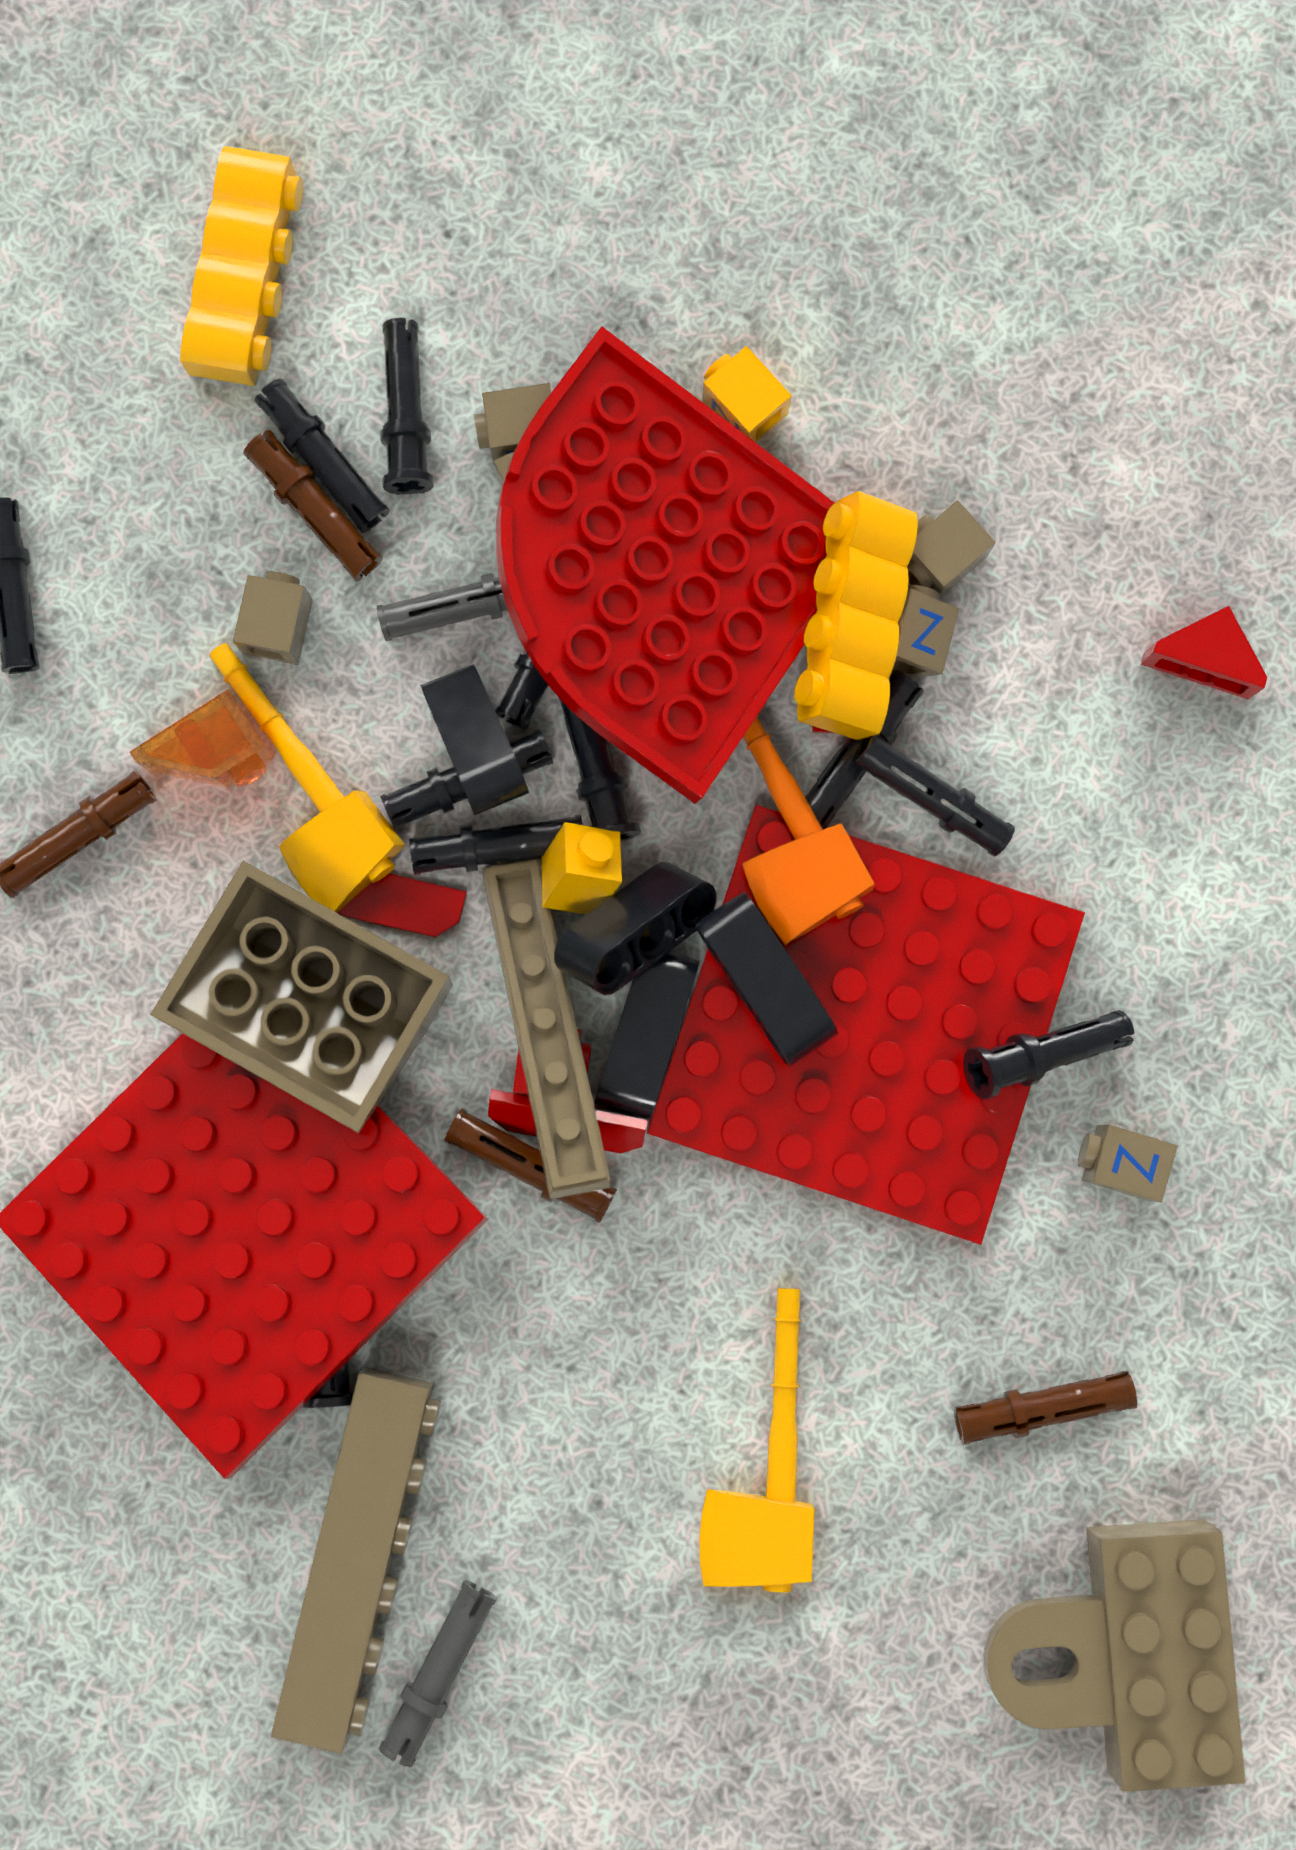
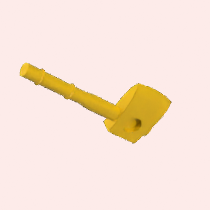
M227 643L221 644L210 653V659L224 676V682L230 684L258 722L260 731L265 732L272 741L289 771L320 811L318 815L296 830L278 847L292 874L307 895L337 913L371 882L375 883L381 880L395 868L391 860L404 848L405 844L366 791L354 790L345 797L312 752L290 729L283 719L284 714L276 710L248 672V666L242 664Z
M777 1288L776 1317L773 1318L776 1321L774 1382L771 1384L773 1386V1408L768 1437L766 1496L707 1489L701 1514L699 1556L703 1586H763V1590L769 1592H791L793 1583L812 1582L813 1504L796 1501L798 1451L796 1398L797 1388L800 1387L797 1384L799 1322L802 1321V1319H799L801 1289Z

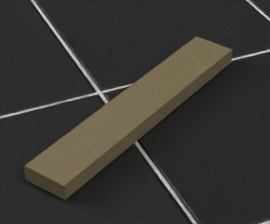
M539 858L482 868L486 896L550 1199L610 1188V1175L565 973L559 970L554 962L557 937L551 910L542 907V870Z

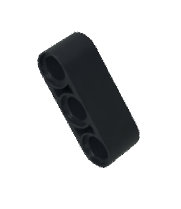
M472 664L420 685L474 816L529 794L518 761L475 665Z
M660 862L571 925L561 935L556 944L554 962L559 970L602 995H611L697 931L694 924L715 909L717 902L715 888L710 883L669 862Z
M745 892L740 893L694 924L701 939L787 1066L790 1067L838 1035V1030L831 1017L756 905Z
M670 951L632 980L594 1105L650 1122L699 967V960Z

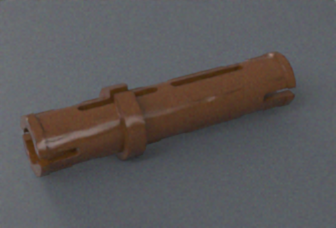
M271 430L264 431L263 436L261 433L258 434L247 444L243 452L244 456L260 470L274 487V496L282 505L289 504L319 540L342 563L343 567L355 581H360L363 578L361 573L366 577L379 566L383 559L380 553L364 539L350 520L320 489L319 485L313 480L316 476L307 465L301 466L288 453Z
M134 770L129 776L95 799H92L91 796L86 797L79 802V810L0 863V888L10 898H15L21 891L101 837L108 840L117 833L115 827L149 804L157 801L155 794L152 791H148L151 788L144 778Z
M461 1108L454 1118L444 1141L454 1144L491 1164L493 1167L542 1191L540 1197L551 1203L553 1199L549 1197L545 1174L535 1170L539 1168L544 1171L540 1150L476 1118ZM482 1140H486L492 1143L493 1145L511 1153L512 1155L526 1162L522 1163L514 1159L513 1157L495 1149L494 1147L482 1142ZM611 1187L555 1199L585 1213L600 1223L617 1189Z
M1126 1370L1106 1375L1105 1377L1087 1379L1035 1392L1020 1394L1017 1389L1004 1392L1003 1398L978 1404L954 1407L953 1411L959 1438L962 1445H967L987 1438L1013 1434L1015 1439L1029 1436V1430L1042 1428L1043 1426L1066 1423L1113 1411L1137 1408V1395L1132 1377Z

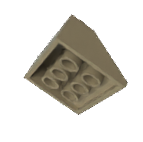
M242 861L150 1015L360 1133L424 1037L453 987V983L445 973L249 863Z

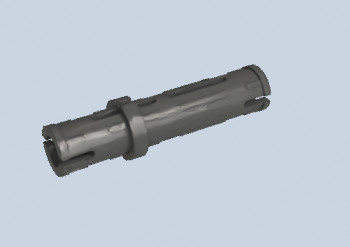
M492 573L481 575V582L433 592L428 595L384 606L377 605V614L385 641L490 615L492 620L502 618V612L507 611L504 596H497L503 593L499 577L494 578ZM487 597L486 599H482V600H478V601L471 602V601H473V600H477V599H481V598ZM440 608H445V609H441V610H437V611H433V612H429V613H425V614L413 616V615H416V614H420V613H424V612H428V611H432V610H436V609H440Z
M463 1581L461 1590L414 1682L406 1683L401 1693V1698L404 1702L384 1741L381 1742L378 1748L384 1756L394 1762L398 1754L402 1756L399 1761L400 1765L406 1767L413 1766L416 1760L415 1757L435 1718L441 1719L448 1707L445 1698L492 1605H495L497 1597L490 1591L482 1587L477 1591L475 1589L477 1585L473 1582Z

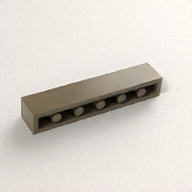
M365 1367L358 1374L270 1736L272 1738L342 1754L350 1735L360 1737L362 1734L370 1699L360 1697L365 1674L376 1675L384 1645V1638L374 1636L379 1613L390 1615L399 1580L398 1578L390 1577L389 1571L394 1553L404 1555L413 1522V1519L403 1517L408 1493L419 1494L426 1469L427 1459L417 1457L422 1434L433 1435L441 1405V1400L431 1398L434 1387L432 1382Z

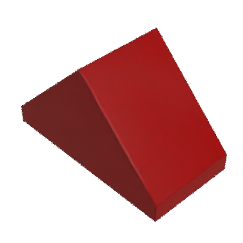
M1230 606L1156 641L1144 653L1140 664L1248 700L1265 688L1268 678Z

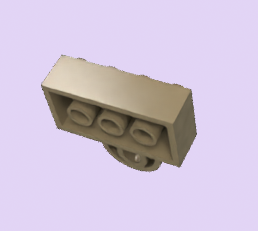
M1204 1519L1086 1527L1092 1595L1028 1600L1013 1606L996 1621L988 1635L984 1648L985 1675L994 1696L1012 1717L1031 1727L1039 1729H1066L1103 1726L1107 1771L1122 1792L1246 1783L1222 1531ZM1065 1647L1073 1653V1667L1064 1677L1020 1680L1013 1675V1660L1019 1652L1025 1649Z

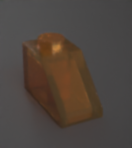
M229 689L129 751L135 762L147 771L226 788L233 783L237 787H242L255 781L266 772L267 767L265 763L275 757L239 700Z

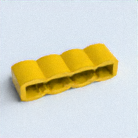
M223 146L215 173L213 199L204 227L202 253L193 281L191 307L187 314L181 341L180 362L188 375L255 386L259 370L267 371L271 358V338L265 336L269 317H278L282 302V286L280 283H276L275 280L280 264L287 265L290 261L293 236L292 231L286 229L289 221L290 212L299 211L303 197L302 177L296 176L291 158L288 156Z
M860 491L837 500L828 510L823 524L827 556L819 564L814 576V589L817 591V612L809 620L804 633L808 666L798 678L794 691V698L796 703H798L797 717L799 722L856 740L880 734L889 705V676L896 660L899 645L898 621L901 617L908 591L907 566L912 557L917 537L918 521L916 512Z

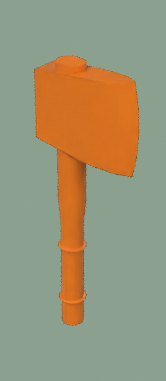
M757 716L743 736L747 744L746 750L752 753L758 764L769 793L795 840L742 863L758 907L771 928L787 945L835 915L838 919H841L862 908L864 904L861 898L873 891L875 883L842 823L822 829L797 781L785 766L771 742L772 736L767 734Z

